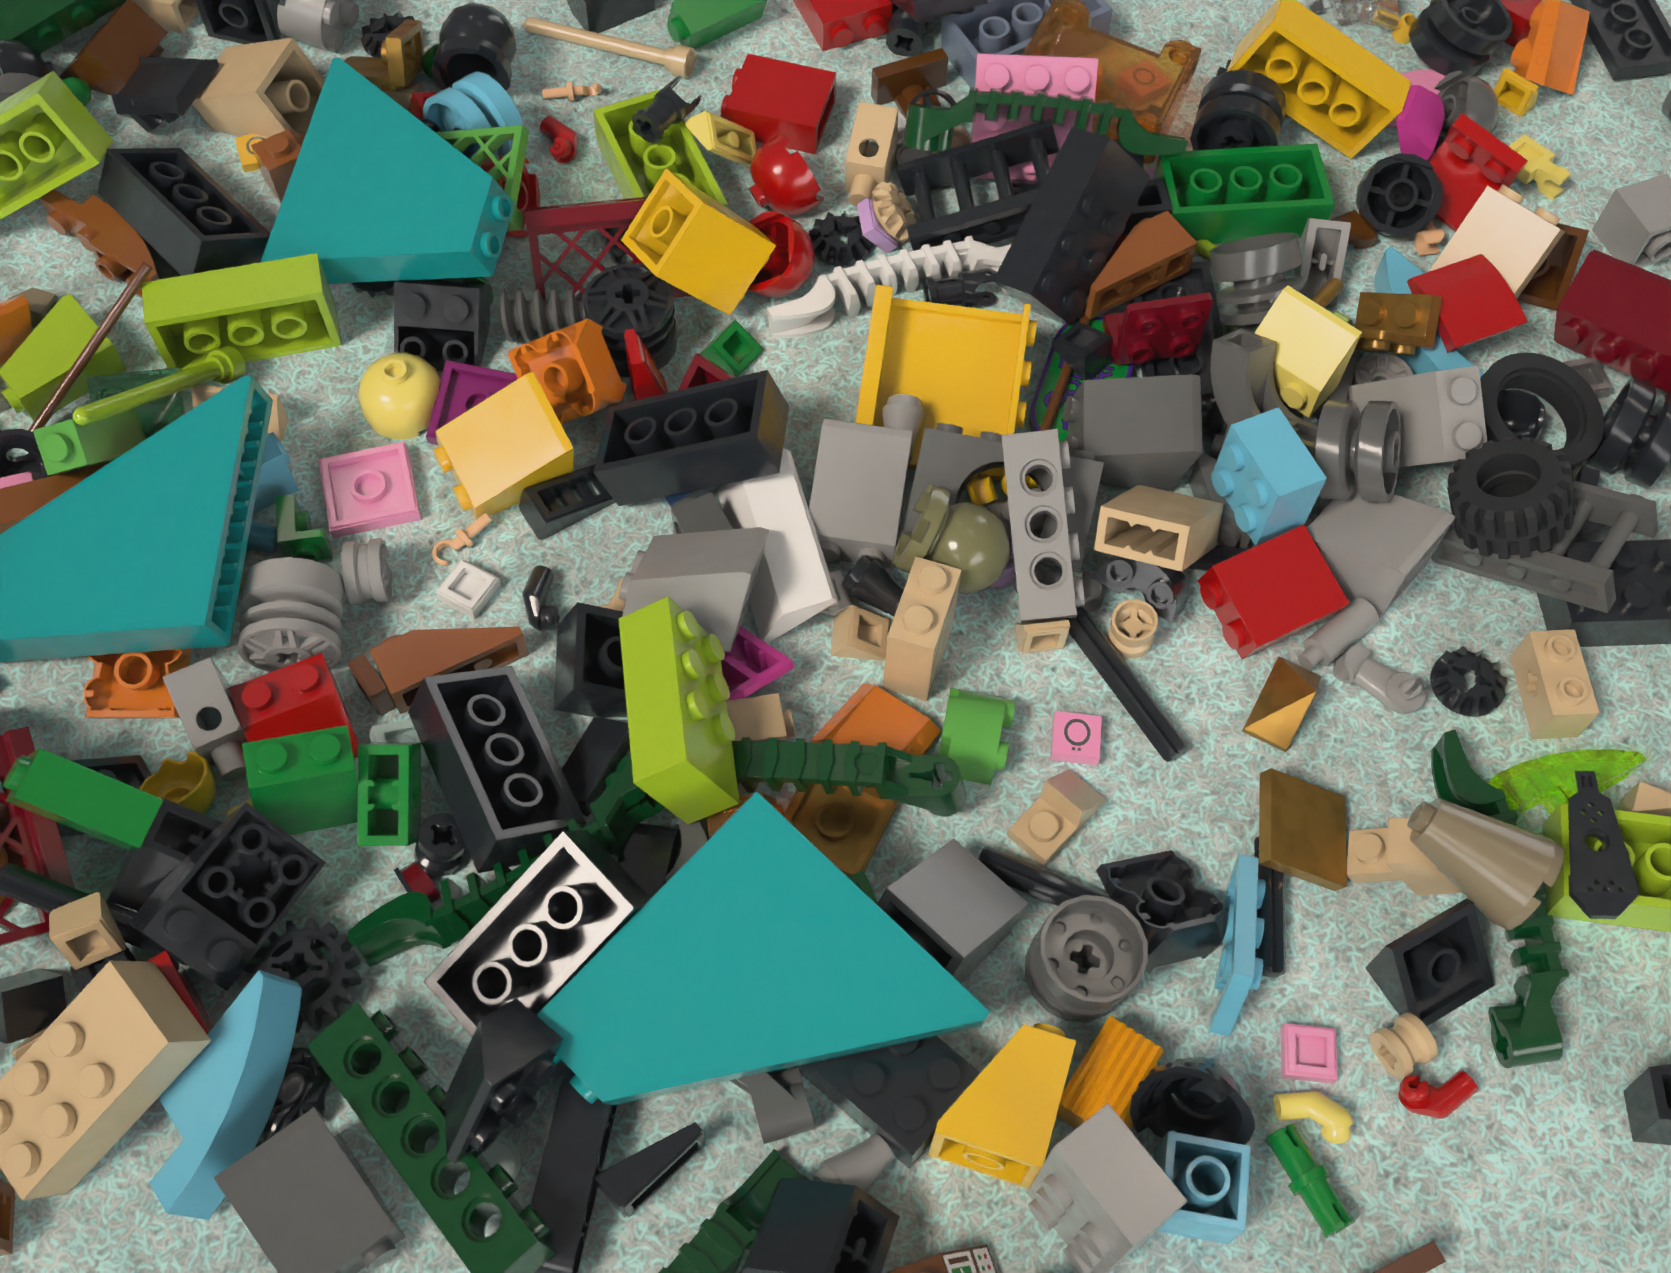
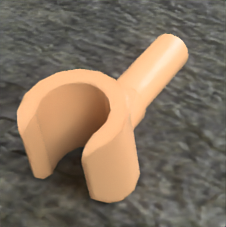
M1432 220L1428 225L1424 226V231L1417 232L1414 245L1420 256L1437 254L1439 252L1437 243L1443 240L1444 231L1436 229Z

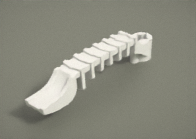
M968 236L961 242L951 243L950 240L943 242V245L930 247L929 244L922 245L920 250L907 252L906 249H903L897 255L885 257L882 254L877 256V259L864 263L863 260L856 261L855 266L844 269L841 266L836 267L833 273L818 276L814 287L803 297L767 308L769 315L767 331L771 338H795L821 333L831 327L834 322L835 311L833 304L835 301L839 300L849 318L856 317L861 308L858 294H860L867 307L872 306L876 285L893 287L894 296L898 283H903L907 293L916 290L919 279L927 276H932L933 279H941V274H946L947 278L957 277L958 272H963L962 270L993 269L997 272L1011 244L996 248L974 241L972 236ZM993 281V282H989L990 284L998 285V284L995 283L994 281ZM1001 287L1005 295H1011Z

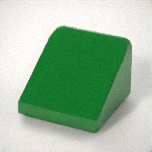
M735 319L723 328L700 354L730 374L738 377L764 349Z

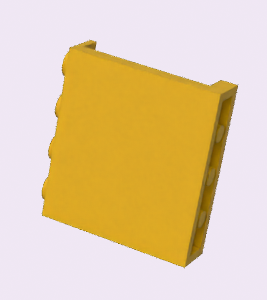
M876 285L855 423L884 427L882 408L887 405V399L890 396L906 394L919 398L922 401L921 408L925 411V416L913 449L912 460L909 463V469L914 470L917 467L925 427L936 429L937 423L952 424L962 427L963 435L979 438L982 431L1008 435L1014 434L1015 427L1023 428L1026 402L1018 401L1020 386L1028 387L1032 365V361L1024 360L1025 346H1034L1037 321L1029 320L1031 304H1024L1023 313L1017 314L893 298V287ZM1005 468L989 469L977 476L982 479L991 476L992 480L1001 481L1005 476Z

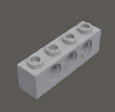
M1058 429L1001 435L1021 623L1075 618L1077 616L1076 607L1085 606L1082 578L1073 579L1071 561L1080 560L1078 534L1077 532L1068 533L1067 515L1075 514L1073 487H1064L1062 469L1070 468L1068 440L1059 441ZM1034 470L1048 472L1053 481L1051 486L1043 492L1030 490L1025 483L1026 477L1030 472ZM1039 515L1052 517L1057 523V530L1054 535L1045 539L1036 537L1030 530V524L1035 517ZM1046 560L1056 562L1062 570L1060 580L1052 585L1042 584L1035 577L1037 565Z

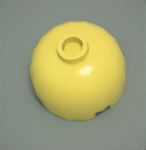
M391 353L378 358L368 366L359 382L358 400L366 422L371 425L377 434L391 439H412L420 436L419 431L429 427L434 404L439 394L441 378L437 370L423 358L409 353Z

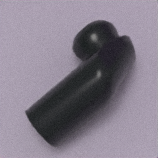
M543 565L533 568L522 592L528 622L538 631H541L542 628L554 630L558 627L560 615H558L560 610L554 605L546 606V595L553 581L554 574L551 569Z

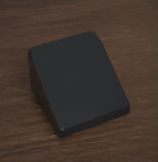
M1078 322L1052 341V348L1084 380H1089L1112 361V336L1081 322Z

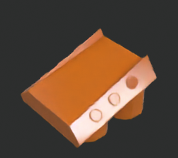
M1542 0L1530 17L1531 29L1528 37L1521 40L1511 54L1510 63L1515 68L1514 72L1537 84L1573 96L1590 11L1562 0Z
M588 318L518 346L508 353L518 379L530 372H534L561 425L622 401L627 386L626 383L621 381L601 333L603 326Z
M192 648L88 656L95 664L92 679L84 686L83 700L87 705L85 718H180L165 685L163 676L188 667Z
M863 683L811 739V742L823 743L824 739L832 740L834 744H850L851 741H859L861 745L877 746L878 742H886L887 746L911 755H926L932 747L933 741L941 733V730L930 718L876 685Z

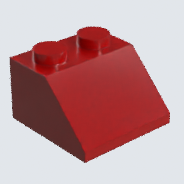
M322 653L228 688L248 742L347 725L353 758L358 757L359 740L335 677Z

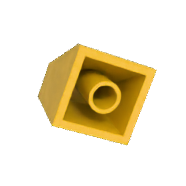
M667 168L621 239L656 277L728 315H731L737 304L742 301L747 289L761 268L766 265L770 254L776 247L758 228Z
M534 372L522 376L436 430L438 447L433 449V453L437 463L444 474L451 471L458 484L452 487V490L463 512L470 509L476 520L484 513L491 516L520 503L524 488L573 472L574 448Z
M1036 1023L1033 1027L1023 1024L938 1120L928 1156L1029 1189L1045 1161L1076 1041L1064 1037L1065 1033L1061 1029L1049 1024Z

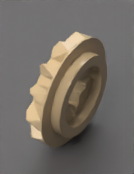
M883 181L876 185L872 192L873 209L876 217L890 236L902 243H909L907 226L917 224V214L912 210L911 202L907 201L903 191H898L895 184Z

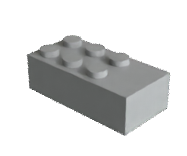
M1106 1104L1053 1147L1027 1192L1032 1199L1028 1203L1031 1213L1045 1230L1050 1231L1054 1228L1067 1244L1063 1252L1069 1263L1078 1273H1110L1146 1243L1187 1202V1199L1109 1104Z

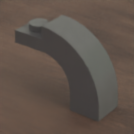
M1238 329L1214 339L1210 366L1211 382L1216 403L1227 426L1230 428L1231 424L1279 407L1315 460L1318 425L1302 420L1291 413L1282 403L1275 389L1273 364L1276 341L1243 329Z

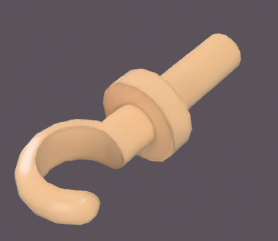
M573 81L566 82V87L542 89L544 99L568 97L569 101H575V96L578 95L592 96L602 92L600 84L574 86Z
M484 513L464 531L458 527L454 531L457 537L453 540L445 539L437 542L432 550L434 561L442 566L449 564V561L438 558L439 551L444 547H452L455 551H458L463 545L470 548L474 544L471 539L492 522L490 517Z

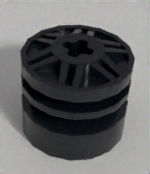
M631 263L607 267L592 278L584 293L583 306L586 313L585 318L603 326L601 333L619 376L630 377L624 339L625 330L635 329L659 370L666 366L676 352L678 339L674 318V295L670 284L656 277L645 265Z

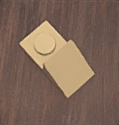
M1068 769L1049 778L1044 783L1040 797L1008 829L1007 837L1044 867L1105 803L1106 799L1073 771Z

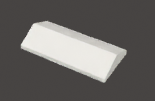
M783 449L780 473L724 484L718 495L723 512L732 528L762 527L769 529L749 602L760 639L770 643L836 603L838 599L791 451Z

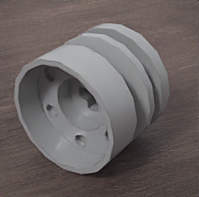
M292 557L268 559L256 563L245 572L242 599L244 614L241 615L238 654L250 665L269 672L320 653L323 654L329 668L336 664L341 654L343 625L340 619L343 614L345 595L344 581L340 573L326 564L310 559Z

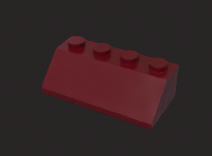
M1594 249L1587 255L1557 307L1553 340L1560 345L1593 358L1625 374L1653 384L1663 391L1671 392V280Z

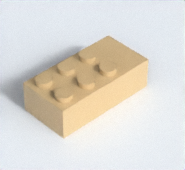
M109 961L0 1079V1168L22 1201L63 1195L72 1191L211 1041L154 962Z

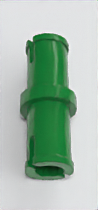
M1291 1123L1285 1128L1282 1127L1269 1135L1265 1142L1270 1146L1292 1181L1288 1185L1294 1196H1301L1323 1231V1236L1329 1238L1334 1235V1232L1337 1234L1353 1224L1355 1219L1349 1214L1327 1179L1331 1175L1325 1164L1318 1165L1296 1130L1297 1127L1294 1123Z

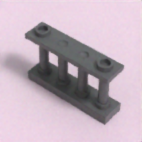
M1573 481L1576 514L1573 515L1574 523L1571 530H1565V537L1559 543L1550 542V549L1542 553L1537 550L1530 552L1531 556L1520 558V555H1510L1509 559H1498V554H1492L1487 557L1480 555L1478 548L1470 550L1466 547L1463 539L1458 538L1454 526L1451 525L1432 555V561L1608 613L1616 601L1613 570L1609 568L1632 532L1652 538L1656 536L1658 532L1656 501L1636 494H1625ZM1586 520L1611 527L1590 562H1582L1563 556Z

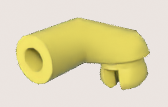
M1305 1091L1274 1095L1273 1104L1278 1121L1311 1118L1322 1125L1321 1134L1328 1142L1340 1144L1350 1139V1126L1353 1124V1120L1348 1109L1321 1092Z

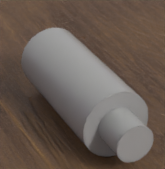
M1355 598L1351 601L1349 605L1339 611L1304 641L1305 651L1298 656L1299 663L1307 670H1311L1317 664L1328 666L1379 622V615L1374 606L1363 598Z

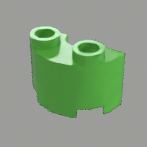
M950 688L938 756H946L954 760L960 769L963 780L991 785L994 769L1004 771L1009 742L1000 741L1002 727L1011 728L1016 701L1006 699V697Z

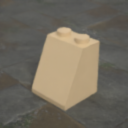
M293 38L229 46L224 49L217 59L219 67L192 103L212 129L235 136L256 134L268 138L287 129L306 134L325 80Z

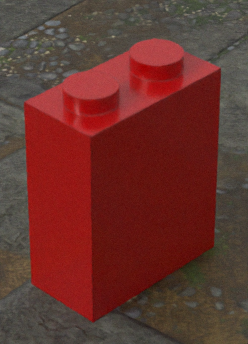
M793 0L822 52L845 47L848 44L865 39L879 37L882 34L888 33L890 29L893 5L891 0Z
M747 53L742 68H736L734 72L730 96L725 95L723 98L721 117L753 131L756 142L765 143L781 132L790 140L784 146L785 148L816 154L836 101L837 72Z
M1304 524L1212 566L1198 580L1204 603L1216 613L1223 626L1222 632L1225 641L1232 649L1237 651L1241 659L1333 617L1350 604Z

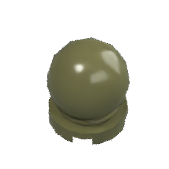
M929 483L913 508L914 511L920 513V516L912 533L905 530L902 531L892 563L896 567L901 568L902 571L910 574L915 557L927 559L962 570L958 593L968 595L985 590L1000 579L1010 559V537L1003 522L982 505L970 502L950 505V490L943 486L938 487Z

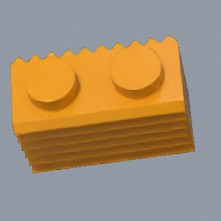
M1109 1016L1063 1091L1057 1117L1076 1129L1106 1104H1109L1131 1130L1133 1127L1130 1115L1132 1095L1138 1089L1139 1082L1144 1081L1148 1076L1149 1071L1160 1067L1157 1065V1062L1164 1049L1161 1046L1155 1045L1152 1040L1146 1039L1142 1034L1136 1033L1133 1028H1129L1123 1022H1119L1115 1017Z

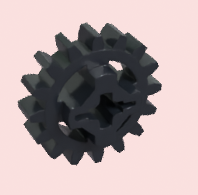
M314 918L307 919L304 929H298L292 920L286 921V934L279 936L273 931L268 937L271 944L267 948L261 946L255 954L259 958L258 964H250L244 968L245 973L251 979L258 970L295 981L296 976L300 977L297 983L302 988L295 1033H299L303 1021H308L315 1031L321 1028V1016L325 1014L337 1020L340 1017L339 1011L336 1008L338 1003L341 1001L353 1004L355 1000L347 990L348 986L359 985L362 981L357 971L352 970V968L361 964L360 957L356 951H350L353 946L348 941L346 933L338 936L339 931L331 922L323 926L320 931L319 925ZM321 947L333 953L336 964H331L329 960L323 959ZM307 968H311L310 973L306 972Z

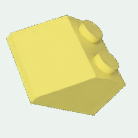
M1287 285L1270 308L1255 334L1276 341L1273 380L1279 398L1287 406L1298 410L1309 418L1338 387L1362 332Z

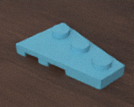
M1238 854L1227 883L1221 931V943H1225L1221 953L1219 968L1216 972L1214 988L1223 992L1215 1012L1211 1015L1209 1029L1211 1033L1229 1037L1249 989H1258L1263 971V960L1255 958V948L1258 949L1260 947L1264 932V919L1257 917V909H1260L1263 903L1265 880L1258 879L1259 858Z

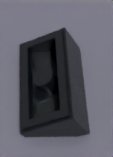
M593 717L561 769L582 814L587 817L591 814L589 804L598 800L607 787L605 779L617 771L619 762L630 749L628 723Z

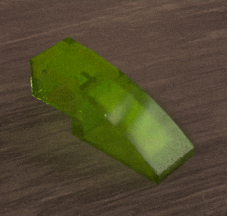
M1615 749L1575 750L1555 753L1522 762L1495 774L1488 784L1504 792L1510 811L1516 810L1518 816L1539 804H1542L1551 815L1560 803L1568 804V799L1578 792L1575 771H1595L1599 793H1602L1627 779L1647 759L1641 752Z

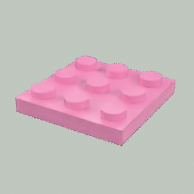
M977 53L974 88H978V91H990V88H997L1002 90V92H1011L1012 89H1019L1024 91V93L1032 94L1035 91H1044L1048 95L1055 96L1058 93L1070 95L1071 98L1088 96L1095 101L1098 58ZM1000 104L998 122L985 121V113L977 112L976 120L972 123L971 143L1036 124L1037 122L1029 121L1032 106L1022 105L1020 122L1006 120L1009 106L1007 104ZM1045 107L1043 121L1052 120L1054 108ZM1076 110L1067 111L1064 126L1053 124L1059 151L1071 127H1074ZM1090 113L1086 131L1092 132L1094 113ZM1058 153L1048 155L1050 167ZM1032 160L1008 167L1011 180H1034L1036 177ZM993 172L973 178L994 179Z

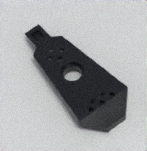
M1575 771L1578 792L1568 799L1569 896L1589 919H1616L1637 898L1640 891L1610 798L1599 793L1595 771ZM1589 836L1597 838L1602 844V850H1591L1586 845L1585 838Z

